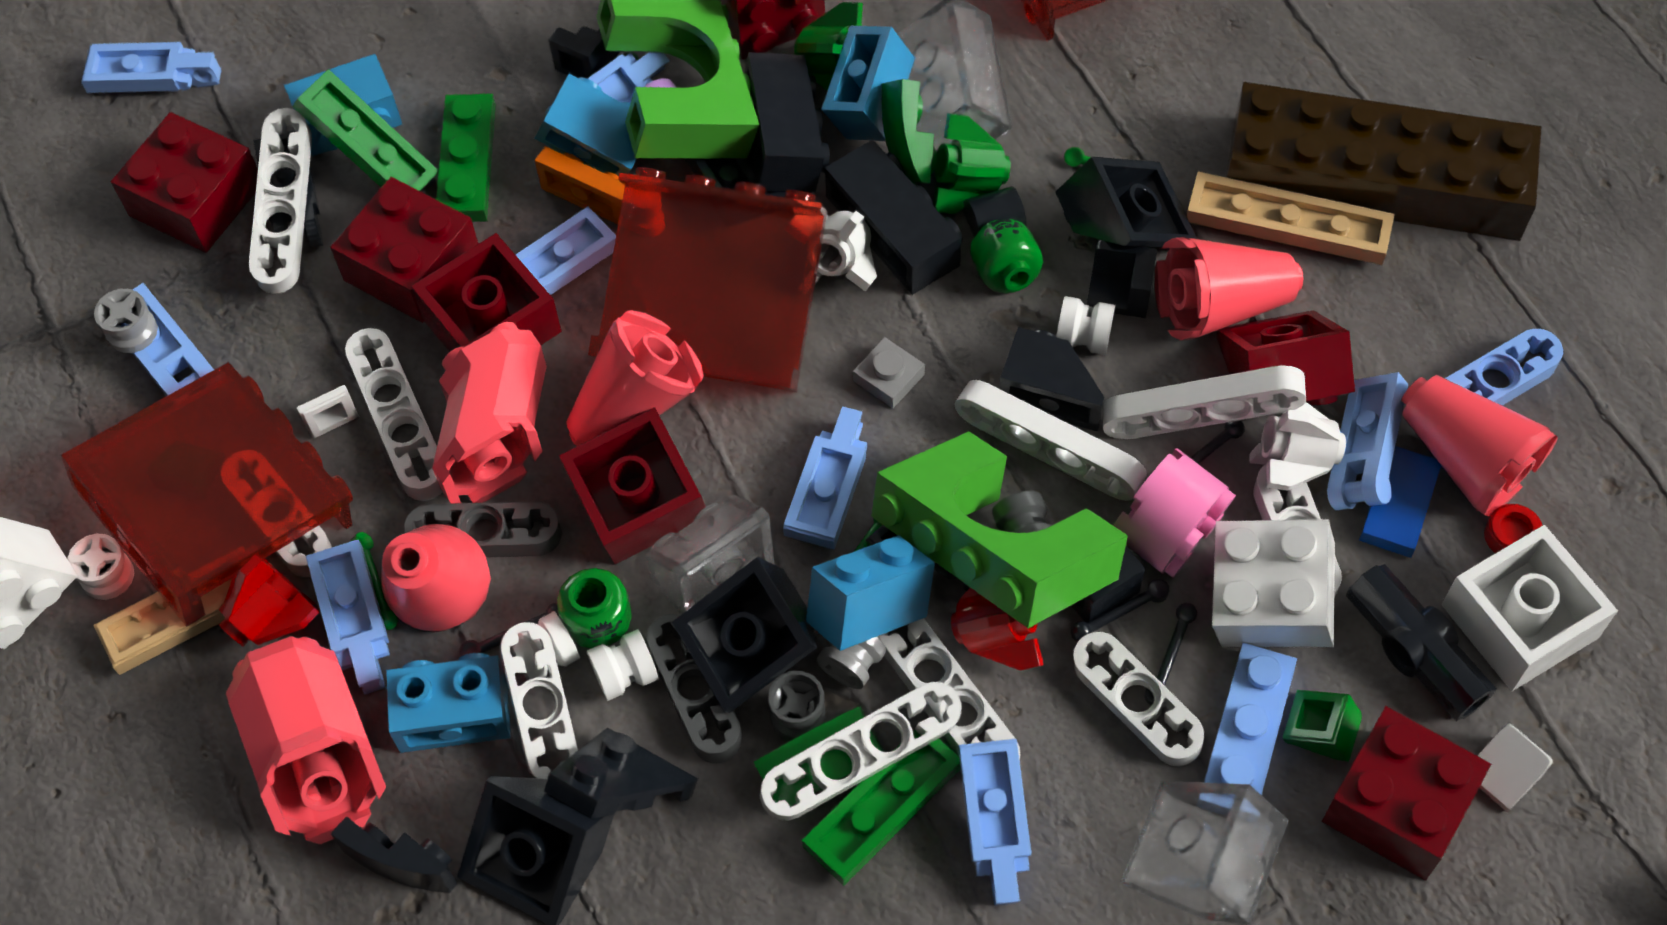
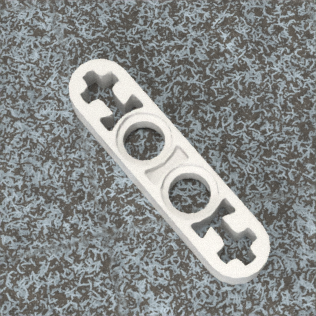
M290 108L277 109L270 113L264 120L262 127L249 255V270L258 286L264 291L273 294L283 293L291 289L297 282L300 274L312 144L311 131L305 118L295 109ZM287 126H293L296 131L290 133L288 138L290 153L284 152V145L279 134L285 133ZM291 168L296 171L295 180L290 185L279 188L270 184L271 176L276 170ZM283 212L292 216L290 226L283 232L273 233L266 230V222L273 214ZM271 247L278 248V258L284 268L277 269L275 276L269 277L264 268L272 267L274 253Z
M367 328L359 330L346 343V357L402 488L409 497L415 500L426 501L434 499L442 493L432 469L437 445L388 336L379 329ZM370 348H374L382 367L372 371L364 351ZM395 384L401 387L398 397L390 402H379L374 399L376 391L384 385ZM414 424L419 428L418 434L409 442L399 443L391 439L393 431L400 425ZM419 455L430 476L425 481L419 480L411 461L412 458H416Z
M1273 366L1116 395L1104 401L1103 430L1104 433L1113 438L1135 439L1284 413L1288 409L1296 410L1306 402L1304 372L1293 366Z
M981 380L969 381L954 404L958 414L974 427L1116 499L1132 500L1147 477L1144 466L1128 453Z
M924 618L908 625V640L914 647L908 655L907 644L899 634L894 633L888 636L889 632L877 636L885 645L886 653L884 657L910 692L927 684L915 676V666L924 660H935L946 671L944 677L938 682L951 686L959 695L961 702L969 703L976 709L978 716L972 724L967 726L955 725L944 735L958 756L959 745L966 744V742L971 740L970 744L981 743L977 737L986 727L990 729L985 730V742L1015 739ZM930 696L925 697L926 706L924 711L929 717L934 716L939 723L944 722L942 715L948 708L946 702L942 700L935 703ZM1018 745L1019 760H1020V747H1019V745Z
M943 682L924 684L779 764L766 774L762 782L760 800L763 808L770 816L778 820L798 818L944 736L955 726L961 715L962 704L959 695L951 686ZM930 696L935 703L944 700L948 705V708L942 715L944 722L939 723L933 716L918 723L915 730L922 736L915 739L910 722L899 710L906 708L910 719L921 713L926 706L925 697ZM880 722L894 724L900 730L902 736L900 747L891 752H882L876 749L870 740V730L875 724ZM832 749L846 752L852 761L851 774L841 780H832L826 777L820 767V758L825 752ZM806 762L809 763L813 780L824 791L815 795L811 783L797 792L795 797L796 806L790 807L785 800L775 803L771 796L777 790L776 780L783 778L788 785L796 783L803 779L806 774L799 766Z

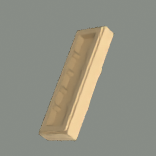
M244 548L94 624L93 626L116 672L121 675L221 623L225 617L218 608L224 603L237 563L246 554Z

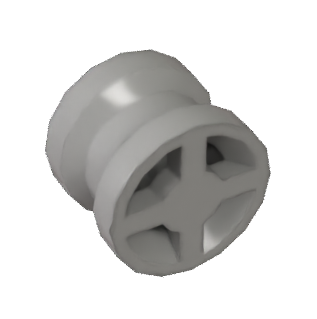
M116 289L100 298L95 306L94 317L96 323L104 332L108 343L116 351L122 353L138 352L149 346L157 335L158 326L156 320L148 310L144 298L137 291Z
M878 637L839 651L832 644L830 647H824L816 660L822 670L831 678L849 688L857 690L864 687L869 679V667L871 664L880 662L886 653V648Z

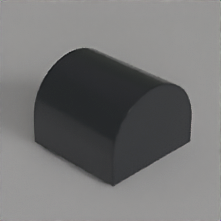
M1013 186L965 199L963 202V213L974 238L983 226L994 220L1014 219L1022 222L1027 227L1021 198Z

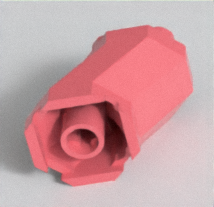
M503 322L493 328L489 334L473 343L451 350L442 361L445 372L439 382L447 406L432 469L440 489L450 504L461 503L459 495H468L472 503H484L519 483L527 473L523 466L527 457L531 455L534 461H536L543 452L534 426L547 366L541 345L531 330H519L513 322Z
M292 636L248 652L245 658L239 661L232 672L233 680L226 691V696L253 770L261 798L275 831L290 835L289 830L304 834L307 841L323 844L334 839L331 832L346 816L359 827H364L371 815L369 807L376 795L380 799L386 785L335 652L321 647L314 639L308 637L295 638Z

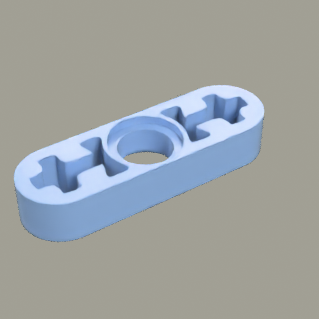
M1529 329L1445 379L1468 390L1471 389L1472 392L1503 406L1551 377L1563 356V346L1553 333L1543 329ZM1528 350L1533 354L1540 351L1545 354L1544 359L1540 356L1530 359L1522 369L1520 363L1524 360ZM1491 369L1501 371L1508 377L1510 385L1505 388L1493 387L1484 380L1482 373Z

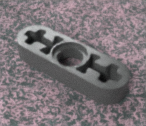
M543 502L426 504L410 512L404 523V533L433 523L454 527V523L457 522V528L469 534L470 528L476 522L491 520L498 525L496 533L487 540L477 541L485 557L542 556L553 551L558 546L562 536L555 510ZM507 521H513L515 527L511 528L513 534L511 539H509ZM543 521L544 528L540 529L539 536L530 537L528 530L532 529L533 522Z
M667 614L661 616L651 624L647 632V643L656 669L695 753L702 760L709 763L726 762L732 759L741 747L742 735L739 720L734 710L731 713L723 710L711 688H709L704 697L697 700H688L679 694L678 689L684 679L690 676H700L703 678L704 676L672 624V621L680 615ZM673 633L677 639H680L682 652L686 660L678 665L671 648L665 645L664 636ZM709 711L712 712L717 728L720 731L727 730L724 732L725 742L716 745L711 738L706 739L708 733L702 715Z

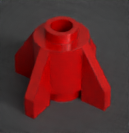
M252 547L237 563L224 603L218 608L225 617L219 626L243 647L250 640L256 645L261 646L270 640L304 629L318 615L319 611L313 606L315 602L295 587L264 556Z
M970 587L958 601L956 612L951 616V627L956 641L961 645L964 644L968 651L1019 671L1044 665L1038 639L1025 640L1027 634L1036 632L1037 624L1030 628L1025 627Z

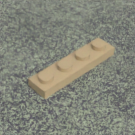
M1198 171L1186 217L1189 223L1383 265L1387 254L1394 214Z

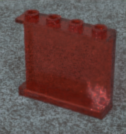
M637 167L635 175L619 173L618 180L625 185L600 332L599 336L591 335L588 355L596 358L612 323L626 311L633 310L646 313L668 325L671 329L666 336L677 346L685 340L701 363L703 377L797 392L827 217V210L822 203L815 202L816 195L797 190H786L785 197L765 195V187L737 182L735 190L715 187L716 180L698 175H686L685 182L666 180L665 172L644 167Z
M229 362L61 454L71 486L186 627L206 615L201 597L238 575L239 570L255 554L263 560L332 517H335L345 529L353 526L349 503L353 502V496L344 480L339 475L331 477L325 471L316 449L308 441L300 443L293 435L292 426L285 414L279 408L271 410L264 402L263 394L257 383L248 375L243 378Z

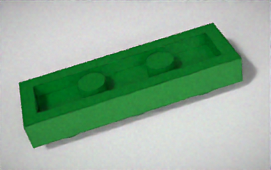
M329 69L292 106L380 187L392 176L421 191L439 172L433 164Z
M493 94L445 95L436 200L471 217L472 222H487L496 108Z
M916 730L913 731L915 739L922 736ZM938 738L865 779L802 839L803 848L844 886L961 770L959 756Z

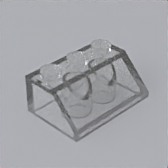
M942 0L898 34L915 57L908 80L920 81L919 95L923 100V111L917 123L916 131L934 133L933 146L936 152L940 144H950L952 139L943 138L947 113L969 116L995 140L1012 129L989 14L965 0Z

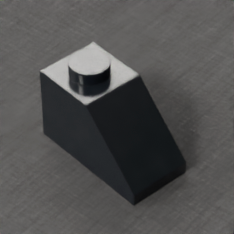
M1018 327L1000 377L999 389L1068 424L1098 431L1105 397L1070 342L1057 338L1048 331H1032Z

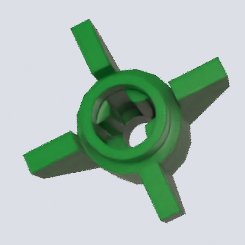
M841 2L803 28L795 41L794 55H805L808 74L814 75L816 82L827 92L849 27L862 26L863 3Z
M947 113L943 138L952 139L950 144L942 143L938 147L936 152L937 162L934 169L936 181L945 183L947 188L936 186L933 206L939 213L955 214L963 210L965 199L997 191L1001 185L1006 184L1010 175L1011 163L1010 158L1005 155L1002 145L967 115Z

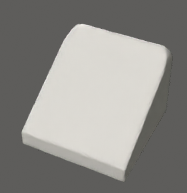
M345 384L296 407L312 439L359 416Z
M1508 723L1478 755V757L1492 764L1480 789L1508 813L1552 765L1553 760L1516 727Z

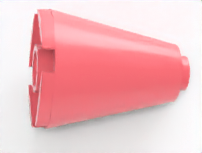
M1187 237L1172 238L1165 242L1161 249L1169 248L1166 260L1157 261L1155 267L1154 290L1160 317H1170L1175 329H1170L1168 332L1172 337L1181 341L1201 337L1289 304L1296 299L1298 292L1303 286L1302 268L1289 253Z
M630 310L626 311L620 318L618 317L612 323L567 418V428L572 442L579 446L654 407L660 416L692 394L702 381L704 375L701 363L688 343L684 340L677 346L666 336L671 328L661 320L646 313Z
M1438 375L1431 377L1428 381L1423 377L1418 378L1407 389L1401 399L1406 405L1402 416L1476 511H1480L1484 516H1491L1494 510L1502 505H1506L1522 489L1523 486L1520 482L1531 470L1535 473L1540 468L1558 440V436L1552 433L1550 428Z
M443 524L418 527L394 538L387 545L383 553L381 583L384 598L391 611L401 621L413 628L440 632L456 627L473 618L487 598L491 577L484 552L476 540L456 527Z

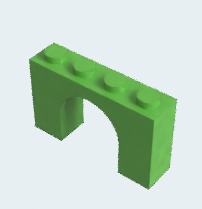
M601 0L596 17L606 51H644L669 54L682 59L694 67L706 82L699 86L686 88L635 87L625 120L635 158H748L759 128V121L750 96V79L748 74L743 73L739 61V44L736 39H732L728 27L729 16L727 7L722 5L720 0Z
M969 431L877 472L871 517L896 535L903 537L924 555L1027 628L1097 592L1119 578L1128 535L1087 508L1046 529L1027 533L995 530L969 518L967 515L999 500L1007 459L1005 454Z

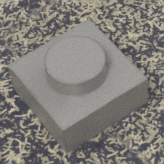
M884 337L853 370V382L894 409L925 375V364Z

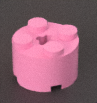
M1176 448L1172 454L1169 453L1133 496L1135 500L1130 506L1132 511L1129 515L1122 511L1113 526L1128 535L1126 542L1128 548L1159 572H1166L1174 578L1193 554V549L1202 538L1205 540L1216 527V521L1222 519L1224 511L1236 495L1228 490L1229 487Z

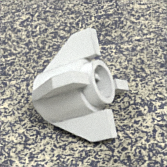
M837 211L830 216L797 215L786 227L785 231L803 245H806L809 241L808 256L814 269L798 289L805 295L810 292L822 275L840 276L847 273L845 277L864 291L869 288L877 277L870 249V228L865 222L864 216L857 211L854 213L850 211Z
M1305 402L1302 407L1296 410L1288 409L1284 413L1268 415L1270 417L1264 425L1261 443H1258L1250 453L1251 464H1266V487L1287 491L1327 474L1334 464H1339L1345 453L1346 438L1343 433H1340L1338 423L1335 420H1329Z

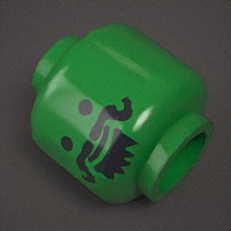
M1002 219L989 222L981 228L971 244L970 254L973 264L983 283L992 291L1002 294L1017 292L1034 282L1041 272L1043 265L1041 250L1030 230L1020 221Z
M599 568L580 570L571 575L560 588L557 597L559 618L572 640L581 647L592 649L601 644L609 647L618 642L628 631L632 618L628 593L622 581L610 571Z

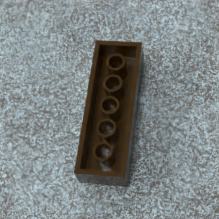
M1243 82L1235 116L1226 178L1394 214L1393 221L1521 241L1536 208L1542 126Z

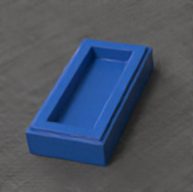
M1395 446L1389 474L1391 485L1390 501L1387 504L1369 507L1359 541L1409 558L1412 557L1441 468L1437 459Z

